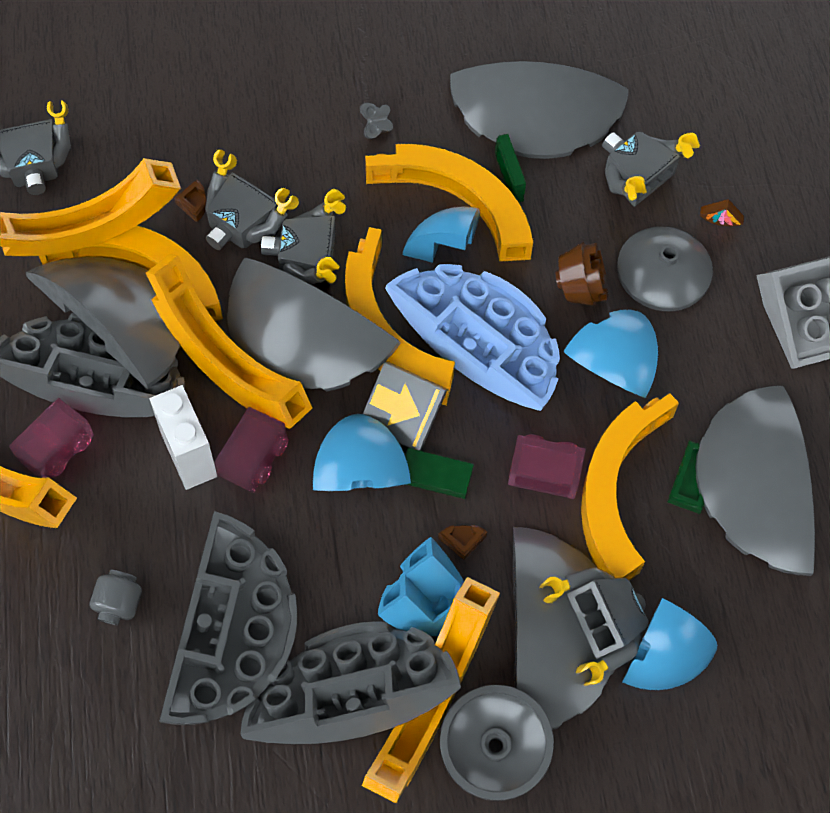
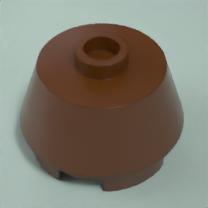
M582 242L559 256V270L555 272L559 290L563 289L567 302L596 306L597 302L608 300V289H603L606 271L601 250L597 251V243L585 245Z

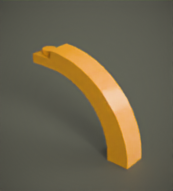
M396 144L395 154L392 155L376 154L374 156H365L366 184L418 183L445 190L465 201L471 207L480 209V216L494 237L499 261L531 260L533 238L525 213L511 191L496 176L481 165L445 149L417 144Z
M143 158L134 171L123 181L107 192L84 203L44 213L17 214L0 212V247H2L4 255L42 256L69 252L98 244L134 228L158 212L181 189L171 162Z
M135 226L118 236L89 247L39 256L42 265L61 259L90 256L122 260L150 270L169 254L178 255L196 294L214 321L223 319L215 288L201 265L180 245L150 229Z
M369 227L366 239L361 238L359 241L357 253L350 251L348 253L345 272L346 304L398 339L401 344L387 361L448 389L442 405H447L454 376L455 362L432 356L415 348L402 339L383 317L375 301L372 289L374 272L382 247V230Z
M169 254L146 272L156 293V296L151 300L163 322L193 362L225 393L253 413L289 429L312 409L300 381L286 378L267 369L247 355L224 333L196 294L178 255Z
M671 393L661 400L658 397L652 399L643 409L635 401L623 410L602 435L588 468L583 487L581 507L585 540L595 566L611 574L614 579L627 578L630 581L640 573L645 563L644 559L630 542L620 520L616 499L618 471L623 460L639 441L673 418L679 402Z
M0 466V512L35 525L58 528L77 497L50 478L26 476Z
M469 577L465 579L454 597L435 643V646L439 647L443 652L447 651L451 656L459 674L460 683L475 654L500 595L499 592ZM456 692L430 711L393 728L365 775L363 787L397 803L424 758Z

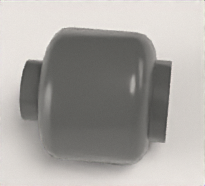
M109 570L108 574L98 577L89 602L90 608L99 613L97 620L118 626L120 620H130L135 616L142 594L141 586L136 583L137 577L117 570Z

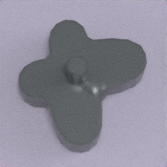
M364 103L360 106V113L367 119L364 129V136L367 139L376 138L382 131L388 132L393 129V124L387 119L390 113L388 105L377 107L372 103Z

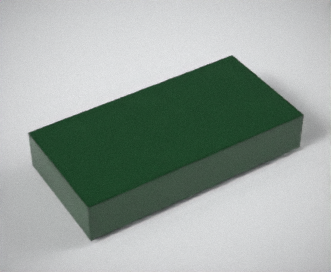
M509 134L499 135L496 139V160L506 187L518 202L524 201L526 188L523 173Z
M689 440L667 502L700 514L704 506V499L702 494H699L696 481V455L700 444Z
M407 449L405 458L409 468L411 483L406 485L462 499L466 498L474 464L415 449Z

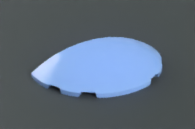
M440 264L435 270L420 273L416 268L396 277L386 285V291L409 324L443 359L454 361V368L488 391L519 405L541 411L548 403L558 382V378H556V365L560 360L556 338H550L545 328L546 317L533 301L518 288L486 271L481 275L464 272L461 265Z

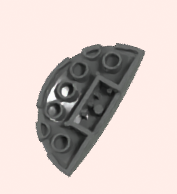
M518 61L484 64L451 73L450 89L454 106H458L463 113L464 122L469 129L478 137L484 135L496 142L499 135L509 134L515 154L528 158L549 159L570 156L574 149L587 144L592 147L608 135L609 129L616 120L620 121L625 110L629 91L626 87L601 75L575 67L545 62Z
M86 256L49 262L26 272V277L65 313L71 310L105 341L106 351L147 389L160 381L174 366L175 355L181 344L171 334L151 300L156 296V293L146 275V272L149 270L122 260Z
M244 258L233 278L229 291L227 321L230 336L233 338L234 343L267 369L286 378L300 381L304 389L322 388L325 391H331L348 386L351 379L366 371L372 373L378 369L401 344L391 334L342 302L314 286L265 263Z
M71 313L70 317L66 320L51 321L47 316L25 322L22 331L11 337L5 334L0 337V377L20 389L61 406L106 416L150 417L155 416L149 398L183 385L185 390L184 377L180 376L177 369L178 360L176 357L175 364L160 381L147 389L106 351L105 341L75 313Z
M784 386L758 388L744 393L731 403H727L710 421L711 424L699 443L700 447L696 455L699 494H702L704 508L708 516L716 518L717 522L726 532V540L744 555L753 554L761 560L768 562L769 568L783 573L812 576L814 572L815 551L814 505L809 462L801 426L795 408Z
M216 511L213 513L160 716V723L173 725L204 724L227 715H233L254 702L270 683L274 682L288 659L295 639L297 626L296 596L291 592L286 577L287 569L281 558L273 548H268L255 536V531L251 527L233 517Z
M513 527V595L515 602L514 688L526 693L541 706L550 722L552 730L559 728L563 722L577 714H583L602 694V689L614 670L612 672L606 670L600 683L589 686L583 685L591 680L592 672L588 668L583 672L576 673L577 668L584 663H598L601 661V658L596 659L567 596L570 591H564L553 603H545L543 600L547 596L555 594V591L550 586L539 588V586L549 577H557L563 581L566 580L565 576L597 567L577 548L572 547L552 534L530 528Z
M375 621L342 626L306 641L305 650L292 660L286 661L275 681L270 683L258 698L246 707L242 720L241 736L246 740L266 743L318 744L375 734L406 723L448 699L461 688L459 674L447 651L443 652L439 647L435 646L433 638L419 629L411 627L410 630L404 631L394 629L387 622Z

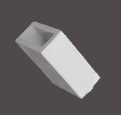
M183 385L149 398L161 435L185 489H190L218 477L209 442Z

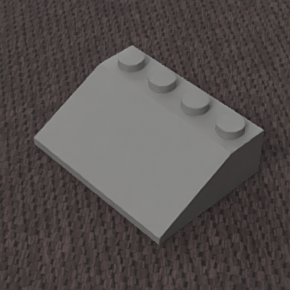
M830 256L756 275L764 308L791 369L830 359Z

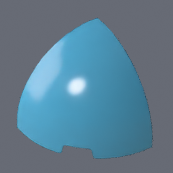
M453 207L431 215L412 232L406 242L402 255L433 263L439 244L465 250L467 243L472 244L480 218V209L474 207Z
M634 310L610 312V318L599 324L588 323L572 338L564 350L565 354L607 381L646 398L656 373L658 345L653 326L643 313Z
M364 414L350 415L333 426L320 446L313 472V490L348 491L354 488L365 487L385 488L411 483L405 455L394 435L381 422Z
M430 537L417 547L401 564L400 568L403 573L400 575L399 580L392 585L386 586L379 603L378 616L399 630L408 631L411 627H414L430 636H439L453 599L464 583V580L449 557L435 540Z
M662 598L640 643L638 653L632 659L622 682L647 690H664L683 685L697 677L709 665L717 651V641L707 627L694 616Z

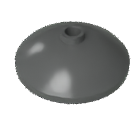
M659 226L643 229L632 235L625 242L619 253L617 273L624 290L638 303L654 310L677 311L694 305L706 294L713 276V265L706 248L695 237L680 229ZM664 255L671 256L672 259H668Z
M487 685L466 693L450 708L441 728L440 750L448 773L463 790L481 799L504 801L527 793L543 778L552 759L553 732L545 712L529 695L509 686ZM492 740H499L502 743L503 749L500 752L495 753L489 749V743Z

